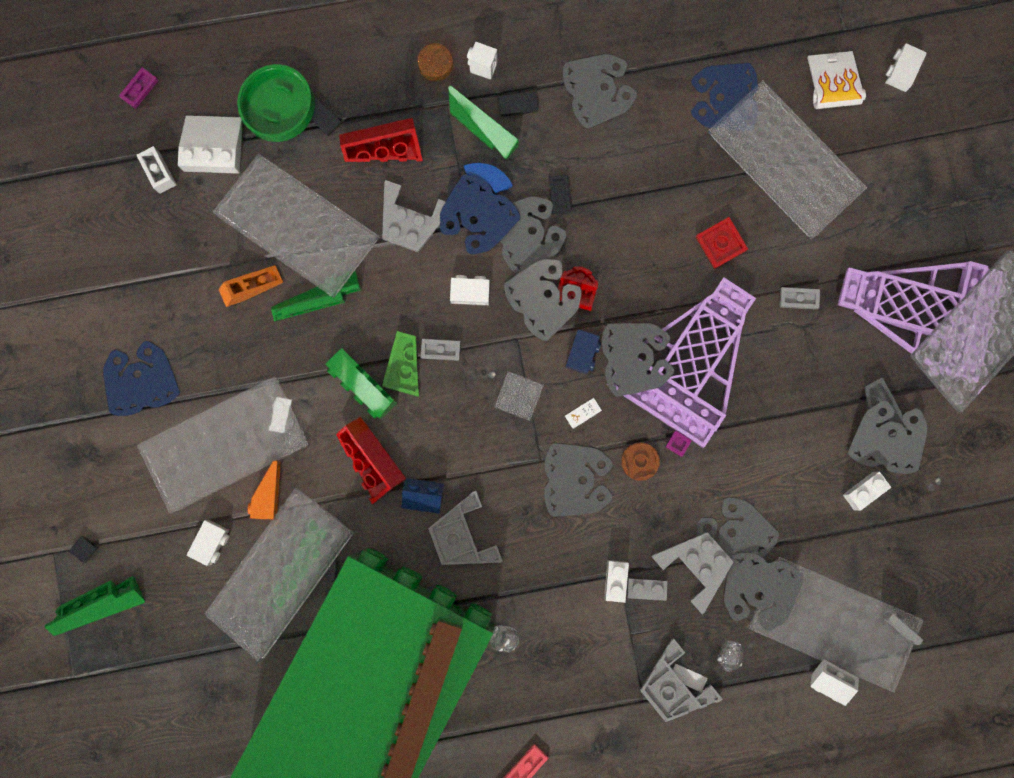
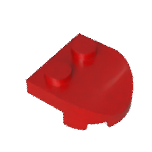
M579 266L564 271L558 285L560 303H563V287L567 284L580 287L582 293L579 308L591 311L598 288V281L592 276V272L587 268ZM569 291L567 294L568 298L574 299L575 292Z

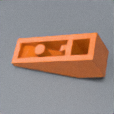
M274 265L225 281L219 288V292L226 307L280 285L283 283V280Z
M280 461L272 462L254 493L251 503L248 504L250 518L277 519Z

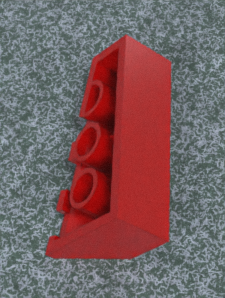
M413 118L339 134L340 146L345 162H370V160H380V162H388V160L423 161Z
M361 417L345 425L336 434L347 457L352 458V467L355 473L359 472L363 480L361 484L364 490L368 489L371 498H369L371 504L377 502L406 479Z

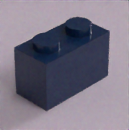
M578 329L565 368L583 374H588L589 370L593 371L596 360H593L595 352H599L602 343L599 342L600 336Z
M406 478L402 491L401 508L440 514L444 484Z

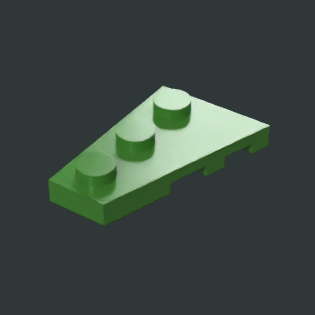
M399 331L396 332L382 387L419 397L416 336Z

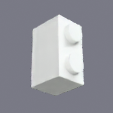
M475 42L474 47H470L467 55L470 73L491 80L498 63L497 49Z
M907 43L902 49L898 48L893 57L895 59L894 65H890L886 72L888 78L885 83L906 92L912 86L927 53Z
M154 146L137 154L150 183L158 193L161 194L176 186L164 159Z
M456 275V278H451V304L489 305L490 280H486L484 276H475V279H467V276Z
M872 472L845 492L843 496L853 510L861 511L889 490L891 486L880 472Z
M204 520L186 556L206 566L215 564L220 557L219 550L221 546H225L229 539V535H227L229 530L210 520Z
M607 560L605 601L625 603L628 562Z
M824 659L812 673L810 687L846 706L858 692L859 678Z

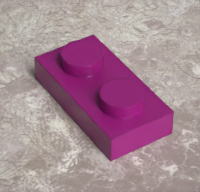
M142 67L119 97L136 109L159 80Z

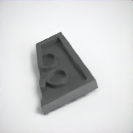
M883 377L864 386L868 410L882 401H888L894 409L893 417L882 423H877L876 427L891 421L902 424L906 431L909 430L902 420L903 414ZM880 408L878 411L880 416H885L887 413L885 408ZM894 429L888 432L889 437H895L897 434Z

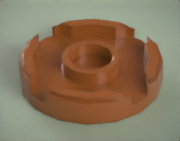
M635 443L628 446L623 452L621 465L625 474L631 479L637 481L647 480L656 474L660 465V458L656 449L651 445Z

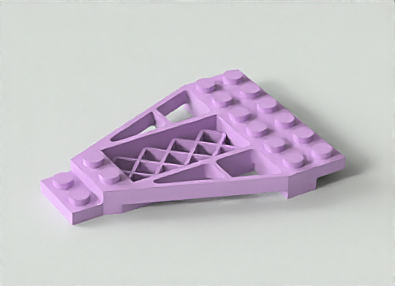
M971 261L883 272H864L847 268L838 305L854 309L855 313L935 372L976 383L1004 272L989 269L986 265ZM962 269L957 293L934 287L937 270ZM931 272L928 285L894 276ZM891 283L894 284L899 292L892 297L886 289V286ZM912 288L917 296L912 301H909L904 293ZM883 292L887 299L880 303ZM930 293L936 303L928 307L923 297ZM899 294L905 302V305L900 308L896 306L892 299ZM949 298L954 307L946 311L941 302ZM917 300L920 301L924 310L916 313L911 303ZM888 301L894 311L886 315L881 305ZM935 305H938L942 312V315L937 318L934 317L930 310ZM907 306L912 316L905 320L899 310ZM926 311L931 321L923 325L918 315ZM896 313L899 320L890 318L888 316ZM945 317L949 327L942 330L937 320ZM914 318L918 325L908 323L907 321ZM881 323L915 332L913 347ZM931 323H933V325L935 326L936 330L930 329V328H926V326H928V325H930ZM922 334L944 340L945 343L939 366L917 351Z
M723 277L713 294L662 329L667 331L685 317H692L674 345L668 343L666 346L669 348V353L664 360L669 362L676 352L677 362L669 364H678L680 375L670 377L664 385L656 389L623 396L704 448L726 417L742 326L744 325L746 313L756 298ZM709 317L711 327L701 329L699 318ZM696 320L698 330L689 331ZM714 320L720 323L721 325L715 326ZM725 327L727 338L718 339L716 329ZM712 330L714 340L704 342L702 332ZM699 332L701 343L691 345L689 334ZM656 335L654 338L660 343L663 341L659 335ZM686 336L688 346L678 347ZM726 341V343L720 351L718 342ZM715 343L717 354L707 355L705 345ZM731 343H733L728 377L725 380L717 375L714 369ZM702 345L704 356L694 358L692 347ZM688 348L691 359L681 361L678 350ZM717 356L710 366L708 358ZM705 359L707 369L697 371L695 360ZM691 361L693 372L683 374L681 363ZM651 366L649 370L646 371L648 375L651 374V370L653 369V367ZM660 367L658 369L660 375H664L661 372L665 367ZM706 372L699 383L698 374ZM694 375L696 386L686 387L684 377ZM710 376L726 385L721 411L698 397L699 392ZM681 377L683 387L672 379ZM614 383V386H616V390H618V387L620 385ZM696 388L693 393L689 391V389Z

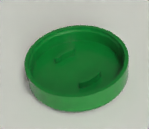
M273 64L261 67L247 77L240 88L237 106L241 120L253 134L266 141L282 142L296 137L308 126L314 114L315 98L310 85L297 70L286 65Z

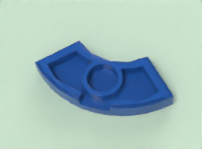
M472 163L463 166L467 175H472L485 181L495 194L513 187L509 178L492 165Z

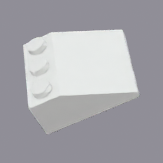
M186 116L179 143L178 166L184 172L240 173L243 123L241 117Z

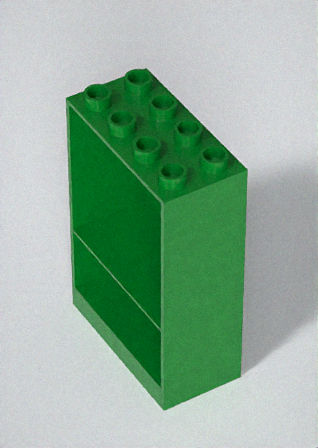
M368 547L367 550L363 549L361 553L358 552L348 556L230 778H384L381 776L385 763H390L391 756H388L391 744H396L398 736L395 733L398 724H403L405 716L402 715L405 704H410L412 696L409 695L412 683L417 684L419 678L418 675H415L419 663H424L426 656L422 654L426 642L431 643L433 637L429 635L433 622L437 623L441 619L462 626V630L411 777L419 778L494 633V624L490 623L492 613L472 602L468 610L454 604L457 594L439 584L434 587L433 591L419 585L423 576L408 567L402 566L398 568L397 572H394L385 567L388 557Z

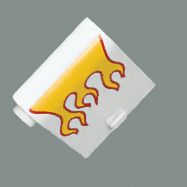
M853 51L808 56L807 59L815 87L813 93L815 109L862 104L866 98L865 89H862Z

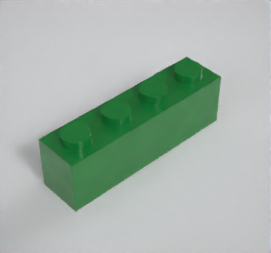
M341 348L325 364L328 367L326 371L334 379L336 377L341 379L340 385L347 392L352 390L356 394L353 398L360 405L365 403L369 407L367 412L374 419L377 416L382 419L397 404L344 349Z

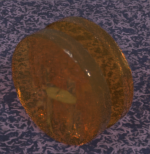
M438 43L426 45L418 55L420 73L424 78L433 82L446 79L453 68L450 51Z

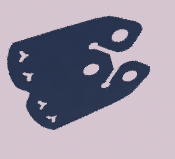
M750 63L709 66L702 69L692 78L691 83L698 92L704 93L711 87L714 80L718 81V84L710 90V104L718 111V114H714V111L706 102L700 101L691 110L692 116L708 128L750 133L755 126L758 114L757 104L753 100V96L758 88L757 75L753 66ZM747 69H749V73L751 74V76L746 74ZM705 78L707 81L706 85L701 86L698 82L699 79ZM722 93L725 97L724 100L718 101L716 99L717 94ZM749 106H751L750 110L752 111V113H750V111L747 110ZM704 108L707 112L706 115L700 116L698 113L699 109ZM751 120L750 123H748L749 127H747V124L745 122Z
M466 174L462 175L440 212V229L444 235L458 234L460 224L456 213L460 212L461 222L465 228L471 232H486L484 236L469 235L465 239L467 252L469 254H478L491 250L519 221L520 214L515 205L505 196L493 194L491 187L485 181ZM466 180H469V182L473 181L474 183L468 185V182ZM480 186L482 187V189H485L486 191H480ZM510 210L515 216H509ZM476 216L478 222L471 224L469 221L470 217ZM452 221L454 228L448 229L446 223ZM473 240L479 241L480 245L478 248L472 247L471 243Z
M144 341L137 350V357L148 363H153V367L150 368L141 362L128 365L123 372V376H119V372L127 364L128 356L118 350H114L109 354L103 367L109 413L117 416L133 415L139 413L144 406L156 408L166 405L179 395L180 391L168 359L163 350L153 343ZM146 348H150L152 350V354L150 356L144 355V350ZM115 357L121 358L119 365L113 363ZM135 370L141 371L139 378L133 376ZM168 391L174 392L173 394H170L169 397H167ZM156 396L160 399V401L156 400L153 402ZM131 404L137 405V407H132L130 409ZM120 406L123 410L115 409Z

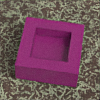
M675 430L665 448L683 457L692 440Z

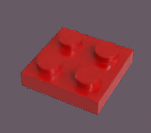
M730 217L696 235L697 241L714 269L748 250Z

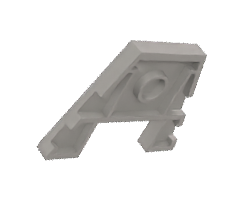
M385 180L382 239L419 252L439 227L440 212L446 202L438 199L432 217L396 205L402 186Z
M477 491L472 492L428 528L441 565L503 562L497 545L479 552L477 551L464 517L465 513L482 507Z
M708 532L651 556L663 570L679 557L704 585V588L690 600L701 614L705 613L733 564L731 558Z
M674 638L670 640L640 689L665 722L723 700L711 684L694 697L672 670L670 665L685 653Z

